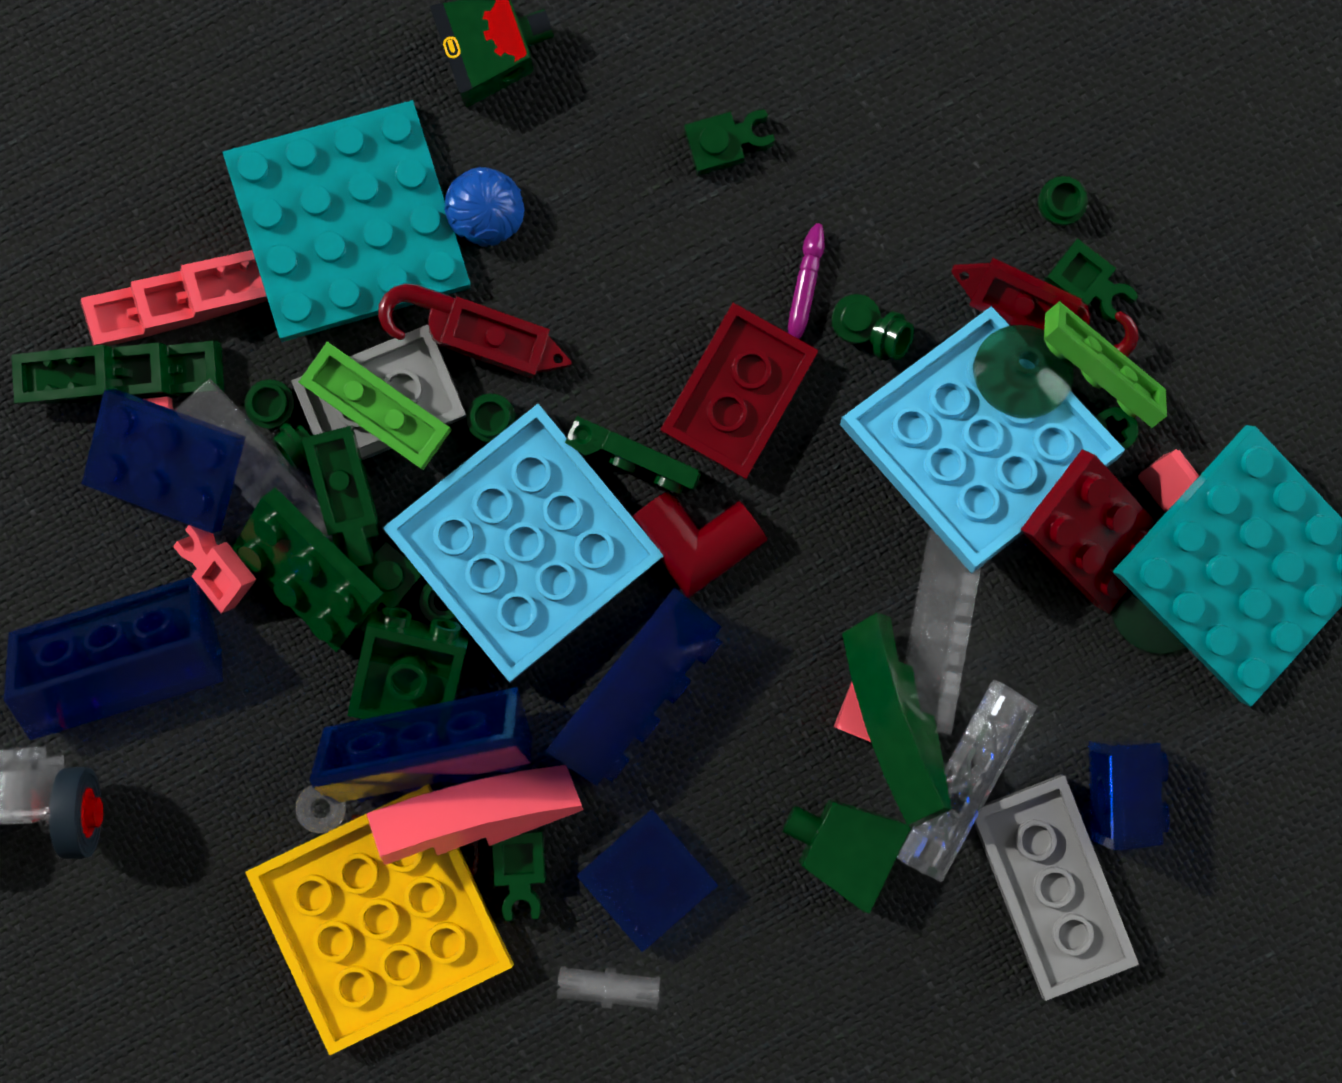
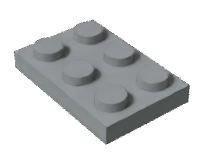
M428 325L406 333L403 340L393 338L350 356L354 361L447 426L467 417L439 346L433 341L429 333ZM301 377L291 380L313 435L353 425L362 461L392 449L298 383Z

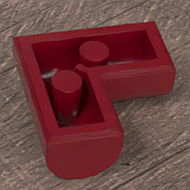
M670 490L655 498L632 516L663 554V557L660 559L661 563L687 598L693 596L768 541L758 523L740 501L729 507L701 529L697 528Z

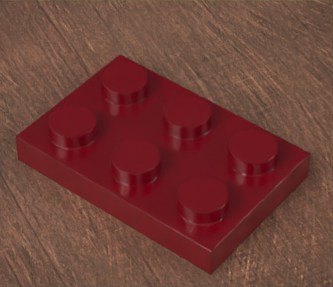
M732 303L661 427L660 433L746 480L819 350L741 306Z
M1082 449L1020 530L1097 608L1110 613L1129 589L1112 571L1152 529L1156 521L1095 454Z

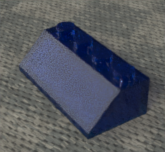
M188 577L9 632L4 701L29 740L59 733L72 727L108 718L121 712L222 682L221 646L205 593L192 577Z
M674 588L546 751L596 786L603 777L612 783L630 760L623 754L624 750L634 738L643 743L661 721V719L654 715V712L665 698L674 704L692 680L684 675L696 659L705 665L723 641L715 636L721 629V626Z
M518 687L324 727L310 776L312 788L334 804L346 801L360 803L380 794L395 791L408 793L419 790L428 784L443 781L462 782L473 775L491 771L510 772L522 765L530 764L532 735Z

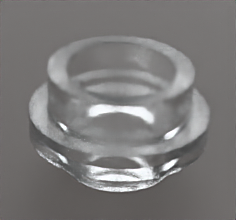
M316 783L308 786L300 793L295 806L296 816L300 824L308 831L327 833L337 828L343 821L346 814V801L341 791L335 786L327 783ZM319 798L327 800L330 805V812L326 817H320L314 811V803Z

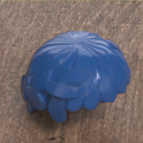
M483 167L470 169L458 176L447 190L444 199L447 222L453 232L461 238L465 236V239L472 244H478L483 247L488 245L496 246L501 241L504 242L513 234H516L523 222L525 209L520 193L521 190L509 176L498 170Z

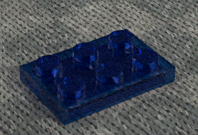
M117 389L104 390L82 485L207 532H218L222 530L246 436Z

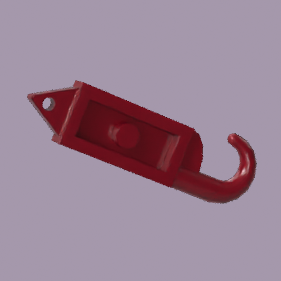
M992 258L990 263L953 265L951 272L970 297L969 306L982 312L992 306L1009 325L1041 340H1044L1045 313L1059 301L1085 323L1090 324L1088 306L1082 302L1081 298L998 259ZM962 272H967L969 276L962 275ZM1118 311L1115 313V319L1123 325L1125 336L1120 343L1113 346L1128 357L1137 345L1139 338L1138 329L1130 316L1122 311Z
M405 283L391 288L384 294L379 303L378 317L381 326L390 336L398 340H403L405 333L394 324L392 312L399 303L408 302L430 310L428 319L429 333L433 341L439 344L440 347L532 379L536 373L566 368L572 363L548 335L550 329L458 296L454 298L420 285ZM555 356L560 357L561 363H556L553 358Z

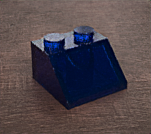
M1089 741L1091 841L1112 850H1129L1163 845V832H1168L1170 815L1167 803L1162 802L1161 782L1167 781L1169 766L1166 753L1161 752V743L1152 741Z

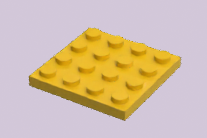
M427 784L375 810L433 792L430 784ZM367 814L245 872L329 1056L512 968L514 965L460 848L437 856L434 847L384 865L380 858Z

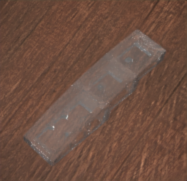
M210 378L173 410L172 415L207 449V455L242 490L241 495L254 508H256L262 496L276 487L334 544L332 535L327 534L317 494Z

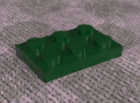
M276 487L261 497L232 548L246 567L260 577L274 591L279 601L289 606L310 626L313 634L320 640L325 641L336 653L350 642L384 594Z

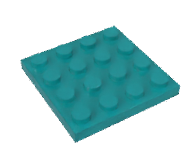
M413 100L222 151L281 342L378 315L379 303L384 294L391 288L405 283L420 285L445 295L471 288L455 232H453L447 222L444 210L445 200ZM402 302L396 305L393 310H397L414 304Z
M1245 425L1112 572L1241 703L1251 707L1342 607V518L1256 426Z

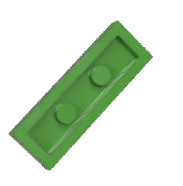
M1060 301L1045 313L1044 340L1055 356L1060 359L1067 358L1076 365L1093 387L1098 389L1104 388L1117 399L1119 406L1130 417L1136 418L1138 416L1151 428L1167 417L1166 389Z
M326 342L298 381V383L422 470L425 469L452 431L449 426L329 342Z

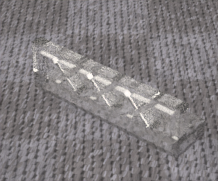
M931 529L928 532L905 664L913 666L921 712L935 716L937 732L951 735L981 567L971 574Z
M997 680L990 683L944 768L952 810L915 828L912 827L897 856L898 860L940 882L943 881L1037 708L1036 704Z

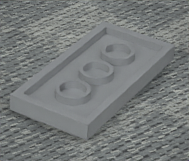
M1060 774L969 810L1037 987L1045 1001L1139 965L1065 775Z

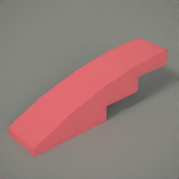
M253 250L181 265L180 271L132 281L128 288L81 298V306L93 346H112L203 322L266 302L268 299Z
M560 765L518 771L466 782L419 795L366 814L383 864L387 865L434 847L438 856L486 838L488 845L491 846L583 811V807L567 766Z

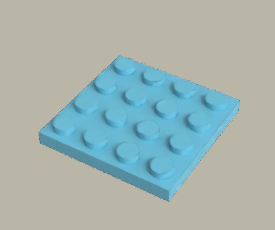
M992 306L844 415L840 426L971 574L1023 534L1020 530L1082 449L1095 454L1106 467L1119 459L1125 451L1118 441Z
M539 404L535 405L383 527L510 683L663 557L657 546L580 453L565 443V435Z

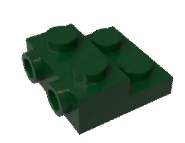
M385 607L382 609V613L372 611L365 632L347 716L445 738L470 634L461 632L460 624L450 619L435 618L431 621V624L411 620L412 614L399 607Z

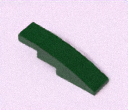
M216 341L176 345L150 343L113 348L106 345H95L11 355L14 404L18 405L131 400L224 392L222 345Z
M875 613L843 632L842 636L852 683L869 738L884 777L907 826L915 828L952 810L935 716L920 710L913 666L898 661L891 617Z

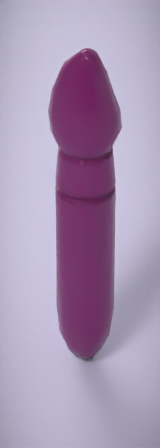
M820 223L815 224L810 229L803 242L804 256L800 265L788 320V333L798 339L802 337L808 323L818 277L817 273L819 272L820 258L824 254L825 249L824 231Z

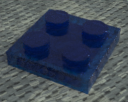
M653 808L577 874L579 880L642 952L718 886V883Z

